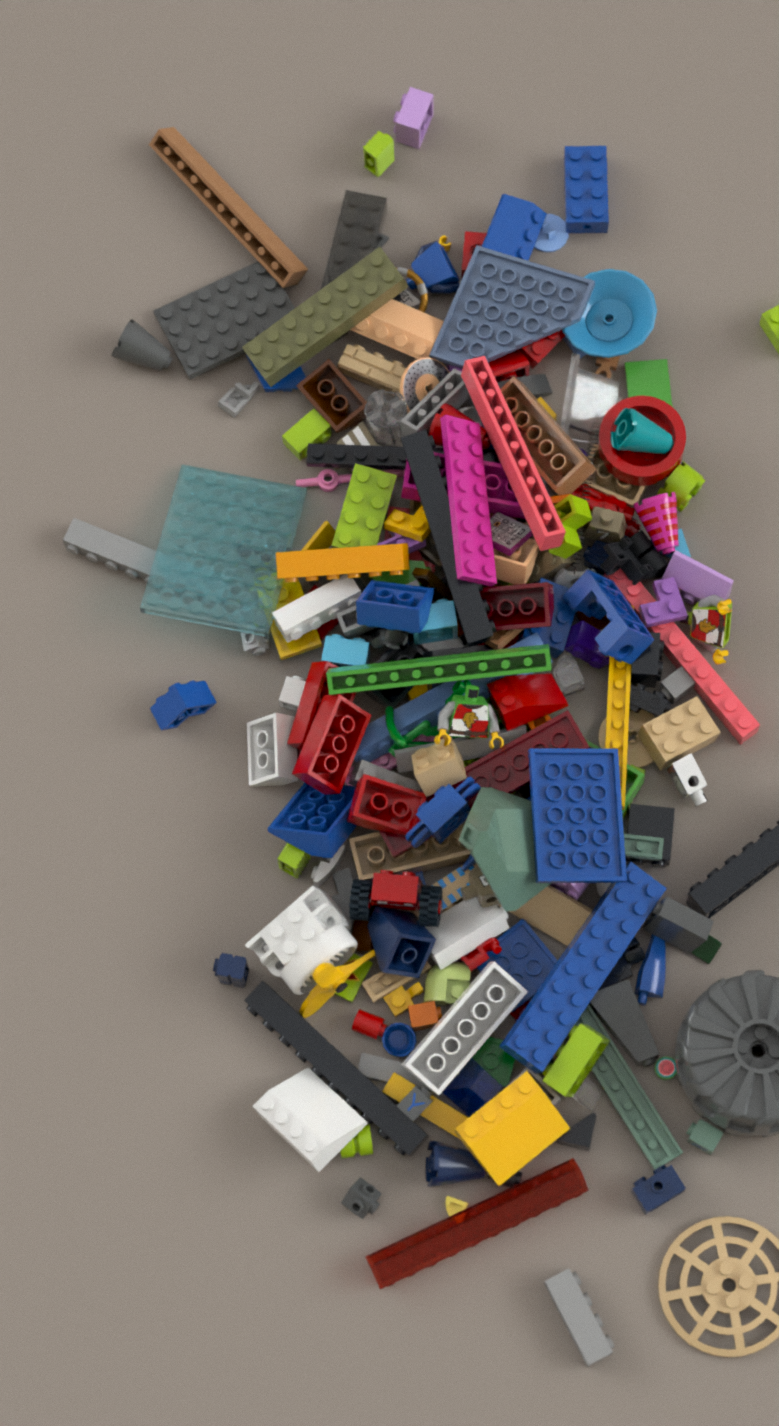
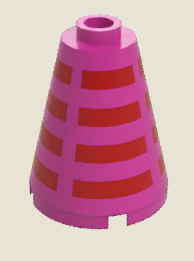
M671 492V497L668 496V493L643 499V504L641 505L638 502L633 504L658 552L662 551L663 555L675 552V547L679 546L675 492Z

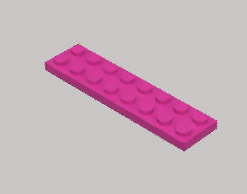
M444 415L440 418L457 579L492 587L497 584L480 423Z

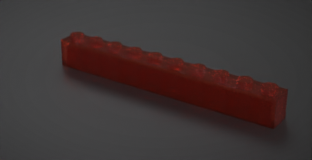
M572 1158L369 1254L365 1258L381 1290L394 1285L395 1282L406 1277L415 1275L418 1271L432 1267L437 1262L453 1257L458 1252L474 1247L479 1242L495 1237L500 1232L516 1227L530 1218L537 1217L551 1208H556L572 1198H577L589 1191L580 1167Z

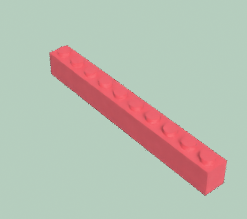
M482 356L465 360L461 377L540 551L561 546L566 531L486 357Z
M621 568L609 576L604 573V577L615 582L629 604L634 606V611L642 621L638 608L642 604L656 602L653 596L640 581L633 585L632 580L628 579ZM674 622L647 627L649 632L660 633V640L664 641L663 653L677 669L682 666L695 682L694 690L740 745L758 732L760 727L758 721Z

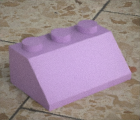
M675 550L662 579L674 577L683 601L691 605L697 604L701 599L713 594L727 600L734 580Z

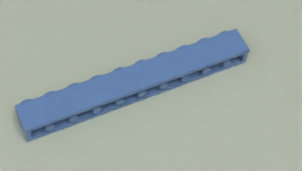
M536 632L508 648L544 644ZM535 672L469 680L472 685L479 687L478 696L487 699L490 697L487 684L506 676L531 675ZM457 681L444 682L395 709V725L401 735H406L424 720H428L430 726H437L439 712L445 707V700L453 693L452 688ZM385 715L368 724L354 758L356 763L360 760L371 762L389 753L388 749L395 742L390 737L387 729Z

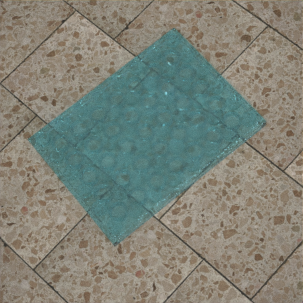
M182 464L140 606V612L269 637L274 619L272 612L276 611L284 578L277 579L276 552L292 551L307 495V488Z

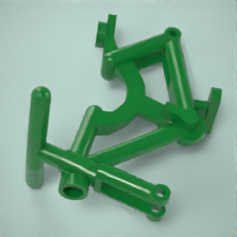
M461 680L457 681L452 688L453 693L445 700V705L452 700L454 695H463L466 686L472 685L470 680H465L464 682ZM387 706L385 708L386 726L390 737L395 742L388 749L392 756L395 757L394 750L435 743L411 741L420 734L425 736L438 735V726H430V722L424 720L403 736L395 725L393 707ZM450 736V737H452V739L461 738V737Z

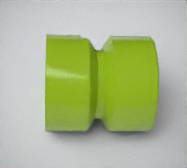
M366 1125L341 1150V1158L354 1157L356 1153H359L361 1156L373 1155L370 1125Z

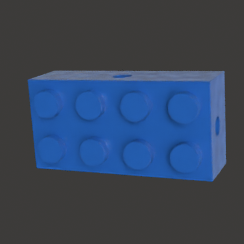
M565 146L566 233H608L607 147Z

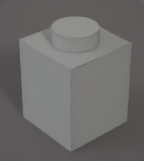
M681 666L661 681L660 693L665 694V699L670 700L674 705L694 689L695 682Z

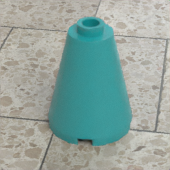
M624 408L614 422L617 428L615 432H611V445L617 450L666 454L673 447L672 435L635 409Z

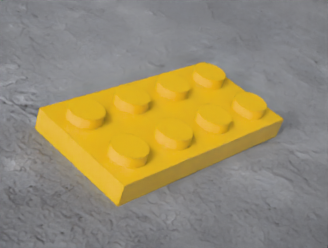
M277 573L253 581L281 661L322 647L317 629L311 630L303 634L299 639L287 643L275 624L272 612L304 596L299 579L298 582L285 583V578L277 579Z

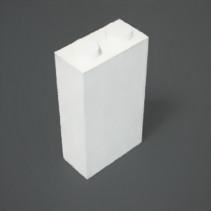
M475 897L467 901L463 900L441 913L439 927L425 926L437 939L430 953L431 958L442 970L476 949L477 946L489 938L496 937L509 929L506 921L509 918L507 912L502 906L499 908L498 905L483 908Z

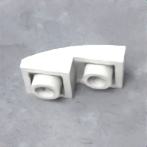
M344 845L339 848L332 858H327L329 863L320 861L319 866L314 867L311 878L314 879L313 884L315 887L325 883L338 868L346 852Z

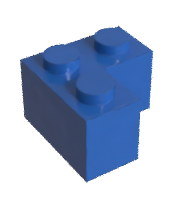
M192 680L186 684L175 683L171 685L166 694L156 699V703L150 707V710L162 731L177 728L190 716L205 714L217 702L206 681L196 682Z

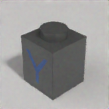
M416 1085L397 1107L408 1118L415 1121L433 1102V1099L430 1098L433 1094L424 1085L421 1087Z

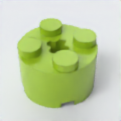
M683 461L665 481V486L661 487L656 495L668 493V496L671 497V492H675L677 510L682 512L689 504L691 498L695 497L706 480Z

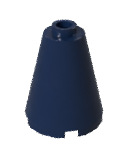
M431 1140L429 1142L427 1150H431V1154L429 1157H426L425 1176L426 1182H429L428 1187L483 1179L485 1174H488L470 1151Z

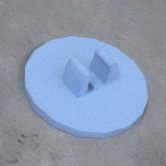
M547 214L534 248L542 252H554L561 249L566 244L569 236L566 233L565 221L554 214Z

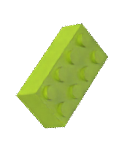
M355 463L331 548L374 546L378 544L397 475Z

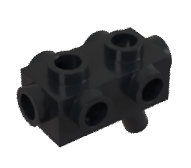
M633 682V685L630 684L629 712L632 710L639 713L642 709L660 716L670 710L672 703L665 699V694L655 690L653 694L645 691L646 686L637 682Z

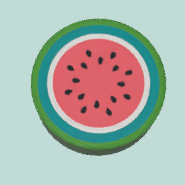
M667 1056L658 1059L654 1068L657 1077L662 1080L674 1078L677 1073L676 1061Z

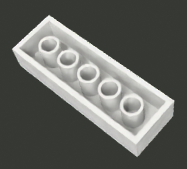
M494 961L489 962L401 1065L435 1095H440L528 991Z

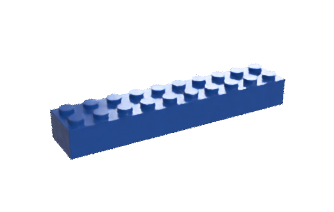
M632 862L626 864L627 881L625 883H611L499 1046L535 1074L543 1072L645 922L657 901H659L667 889Z

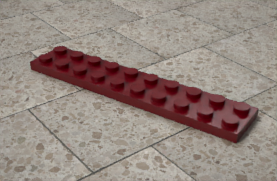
M567 710L509 742L502 748L466 766V777H472L475 780L474 784L478 783L481 787H492L511 794L530 783L528 750L530 748L590 749ZM465 780L451 786L456 789ZM478 793L467 802L470 809L472 808ZM434 794L427 796L426 801H431L435 797ZM379 831L394 859L414 848L411 845L412 841L409 842L405 839L406 835Z

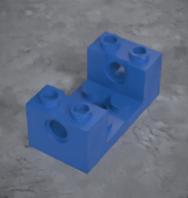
M587 569L564 594L569 600L568 605L575 612L581 611L590 618L593 616L599 620L606 615L611 621L595 637L599 645L598 649L604 656H611L619 662L624 661L632 664L654 641L652 635L613 580Z

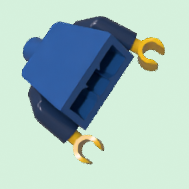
M441 236L439 242L434 241L421 246L415 260L411 263L414 272L420 276L425 283L427 291L432 294H453L457 292L460 285L458 283L460 279L446 253L451 248V242L444 244L447 241L446 236ZM410 278L406 279L411 290L417 288L413 280Z

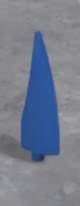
M651 934L645 959L641 964L636 980L634 994L639 995V1005H646L647 997L663 998L666 945L664 940Z

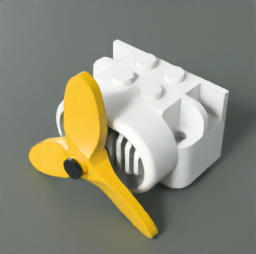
M315 886L310 887L245 944L248 949L253 950L257 954L260 962L274 976L285 981L294 994L301 995L311 991L299 1009V1013L303 1018H307L317 1012L335 992H342L348 986L345 980L359 966L376 955L373 949L358 960L343 965L357 949V941L349 932L351 927L350 920L329 893Z

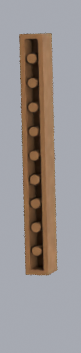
M175 127L158 129L149 144L151 148L283 288L298 285L308 268Z

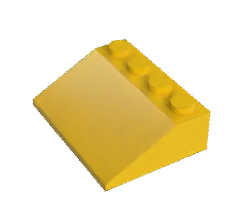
M526 1071L455 1128V1134L499 1187L566 1133L570 1127L540 1086Z

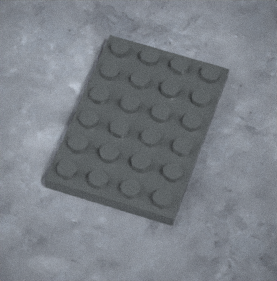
M255 262L155 309L153 312L190 380L245 354L242 348L245 344L294 310L295 307L284 288L259 262Z

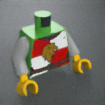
M467 685L465 695H454L452 700L439 712L437 728L439 734L434 738L435 744H440L441 737L445 740L444 746H447L451 742L450 736L489 738V735H491L489 747L494 749L493 740H498L500 748L503 747L504 740L498 736L500 733L498 718L492 705L488 704L484 697L478 696V686Z

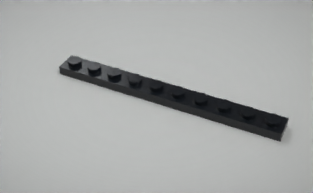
M308 443L306 463L307 467L354 468L356 463L374 469L405 470L407 458L404 448L398 446ZM432 448L433 452L444 454L443 448ZM483 450L484 461L500 463L495 450Z

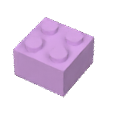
M410 87L408 93H404L402 96L400 112L396 111L393 132L396 133V142L420 149L434 115V95Z

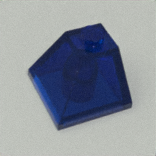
M471 1057L442 1093L470 1117L493 1099L504 1086Z

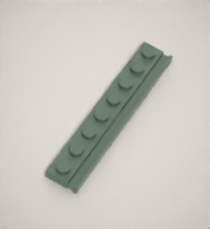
M588 1004L575 1025L579 1026L580 1023L589 1025L611 1040L591 1071L655 1170L682 1155L683 1151Z

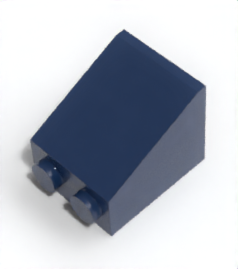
M376 906L367 927L380 971L419 978L437 939L425 926H420L419 919L412 912Z

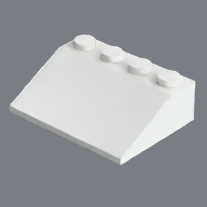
M309 1068L271 1088L253 1105L260 1117L318 1172L368 1124L366 1120Z

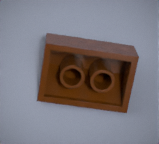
M330 359L326 360L296 385L336 433L356 426L372 413L370 405Z

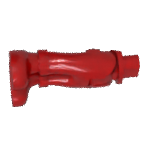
M581 484L571 493L576 497L587 500L590 511L593 507L610 509L623 513L626 521L631 522L634 516L635 509L627 506L625 501H620L614 495L599 492L589 487L588 484Z

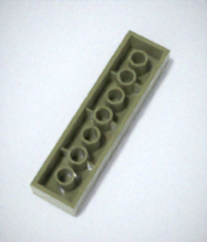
M379 247L242 348L269 386L272 387L407 289L408 285L382 248Z

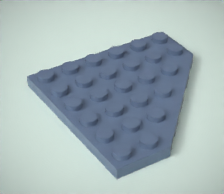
M476 245L429 356L439 362L463 369L465 360L485 356L489 363L581 321L594 290L595 281Z

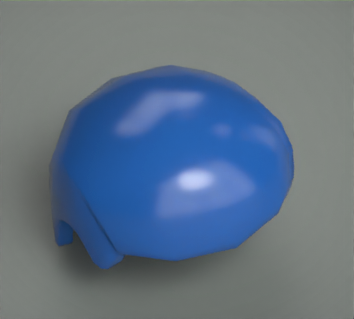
M393 1023L383 1033V1047L392 1056H407L414 1050L417 1043L416 1034L412 1027L405 1023Z

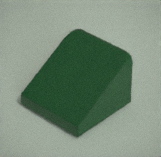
M709 935L707 940L693 950L691 954L709 965L721 948L722 943Z

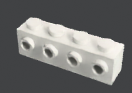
M344 574L340 576V579H335L272 612L276 626L288 643L299 639L303 634L311 630L318 629L322 624L336 619V613L355 606L356 600L362 593L354 579L348 578V575Z

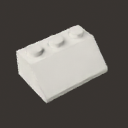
M273 713L247 723L250 787L279 786L298 781V778L292 775L297 762V749L287 744L295 719L294 716Z

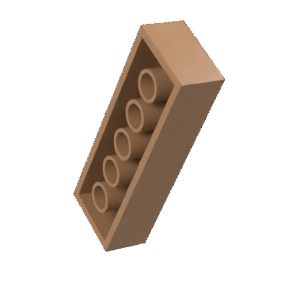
M513 376L500 390L539 474L557 494L573 493L597 470L596 467L529 389Z

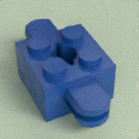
M468 777L456 789L450 784L446 787H440L435 792V797L431 801L424 802L418 808L416 816L420 822L406 834L405 839L409 842L412 841L411 845L414 848L419 847L431 835L441 844L466 821L471 810L467 802L480 791L481 786L478 783L474 784L475 780L472 777Z

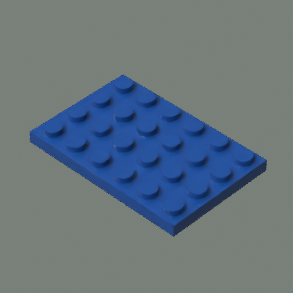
M530 748L528 750L536 883H625L627 881L618 749Z

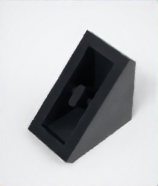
M593 1112L571 1126L566 1133L556 1140V1143L589 1151L596 1114Z

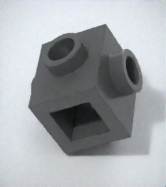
M360 1177L350 1187L341 1204L363 1220L368 1213L373 1215L378 1209L380 1203L377 1201L382 1193Z

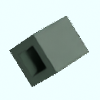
M699 1119L697 1124L692 1122L686 1134L690 1137L687 1142L712 1155L724 1132Z

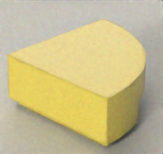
M447 1196L446 1211L451 1220L461 1226L469 1203Z

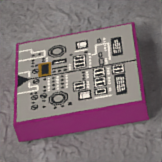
M497 511L490 518L493 548L508 556H511L533 536L529 526Z

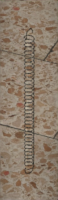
M590 446L587 448L589 450L588 452H597L589 449L597 447ZM583 485L584 487H582V490H584L583 488H592V487H588V486ZM582 493L583 495H581V498H583L582 496H590V495H587V494ZM571 564V566L574 567V574H575V572H576V567Z

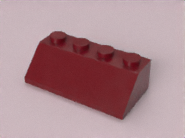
M542 582L485 587L483 591H480L482 600H487L490 609L489 612H486L488 620L493 619L496 631L551 627L554 612L552 584Z

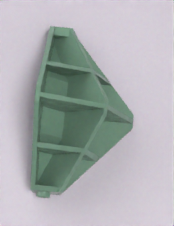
M481 787L458 841L470 851L502 908L505 911H516L551 884L536 883L531 801L492 787Z

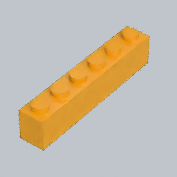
M408 543L276 552L277 579L285 578V583L298 582V577H306V581L319 580V576L325 575L327 580L340 579V574H347L348 578H359L361 573H369V577L382 576L383 571H390V575H403V570H410Z

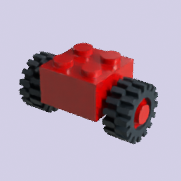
M380 870V873L373 874V881L353 880L349 904L351 920L369 921L372 908L375 905L389 909L419 911L420 926L439 927L442 913V887L423 885L419 876L412 872H402V875H395L393 871Z

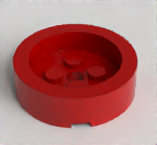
M633 396L623 399L608 410L601 422L598 437L600 459H602L608 472L624 483L635 486L657 484L658 481L669 477L681 463L686 444L685 426L678 412L661 399L651 396ZM624 408L635 409L672 435L674 441L672 449L666 454L622 451L613 448L611 445V432L616 431L617 425L614 422Z

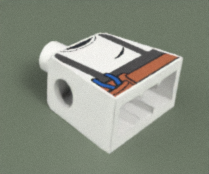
M692 753L666 768L683 798L690 796L696 807L708 801L702 791L707 786V783ZM688 780L693 782V787L689 785Z

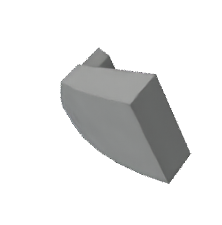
M253 382V385L235 383V388H231L218 401V406L235 418L260 387V383Z

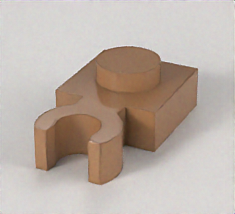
M620 356L611 358L597 357L595 366H599V368L595 372V380H598L600 374H605L607 376L606 383H609L611 379L610 370L616 371Z

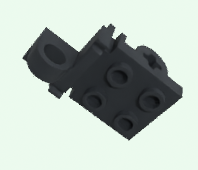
M639 531L630 538L623 537L619 542L606 544L603 548L609 557L600 567L607 576L621 568L628 579L632 580V584L636 585L641 579L646 580L663 576L668 563L657 549H654V545L645 533Z

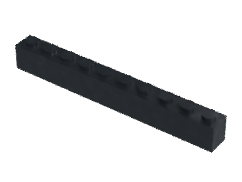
M423 430L401 437L404 452L468 647L494 640L493 633L497 631L493 619L488 620L486 614L490 609L487 600H482L480 591H483L482 585L457 579L449 497L446 489H448L446 476L441 477L439 471L440 468H443L439 455L434 456L432 448L436 447L433 436H428L427 431Z
M262 980L244 1000L248 1004L246 1009L255 1017L259 1014L264 1019L262 1024L271 1032L276 1030L281 1035L278 1039L287 1047L292 1045L297 1050L295 1055L304 1063L308 1060L313 1065L311 1070L320 1078L325 1076L330 1081L327 1085L338 1094L341 1091L346 1096L344 1101L351 1108L355 1109L357 1106L363 1112L360 1116L371 1125L374 1122L379 1127L377 1132L384 1139L388 1140L391 1138L396 1143L394 1148L401 1155L404 1156L407 1153L409 1156H412L426 1141L429 1135L408 1118L390 1098L266 982Z

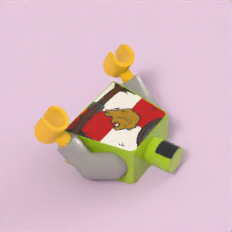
M713 594L697 602L692 612L686 611L688 616L686 619L680 620V623L691 625L690 636L696 639L713 655V661L718 665L726 663L723 657L729 654L727 650H722V648L728 643L730 637L733 602H731V599L725 600Z

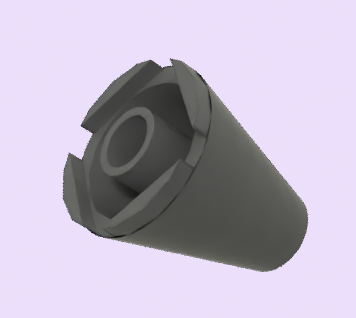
M130 319L118 340V346H115L111 355L114 358L162 371L163 368L168 369L173 359L170 357L171 352L133 319Z

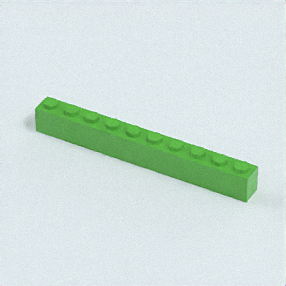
M549 644L328 668L326 674L329 695L551 671L552 664Z

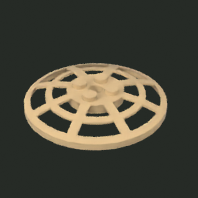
M729 1216L714 1217L690 1226L670 1245L659 1271V1300L670 1326L690 1346L713 1356L727 1358L742 1357L767 1347L779 1337V1315L772 1311L777 1297L779 1272L775 1273L769 1258L760 1249L765 1239L768 1238L779 1250V1240L764 1227L743 1218ZM721 1223L741 1224L759 1233L752 1243L738 1237H724ZM712 1225L714 1239L702 1243L692 1253L680 1247V1244L692 1233ZM727 1243L747 1248L741 1260L728 1257ZM716 1245L719 1259L708 1265L697 1258L703 1251ZM675 1254L686 1261L680 1276V1289L666 1292L667 1270L670 1260ZM755 1254L764 1263L768 1274L755 1276L749 1266ZM691 1266H694L703 1272L701 1283L698 1286L687 1288L689 1270ZM725 1279L734 1281V1291H725L722 1287V1282ZM770 1283V1296L767 1305H764L755 1298L757 1285ZM703 1296L705 1302L709 1305L703 1316H700L695 1310L689 1297ZM683 1300L688 1313L697 1322L690 1335L675 1319L668 1301ZM750 1305L760 1315L752 1322L742 1326L739 1312ZM716 1312L730 1314L732 1328L720 1327L710 1323ZM766 1318L777 1326L774 1332L764 1340L745 1347L743 1333L756 1328ZM705 1328L718 1334L734 1335L736 1349L714 1348L703 1344L698 1339Z

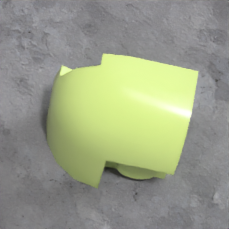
M453 962L440 970L437 964L434 965L426 976L423 1003L435 1001V1005H453L470 985L471 971L463 962Z

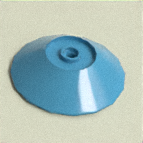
M614 269L596 271L584 276V278L595 281L594 290L581 321L562 329L573 347L589 356L611 358L628 354L643 344L654 329L657 315L654 294L645 282L627 271ZM608 318L613 319L611 322L606 321Z

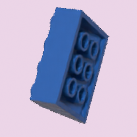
M304 782L267 828L268 832L311 856L332 858L357 826L347 822L356 786L343 785L340 794L324 795Z

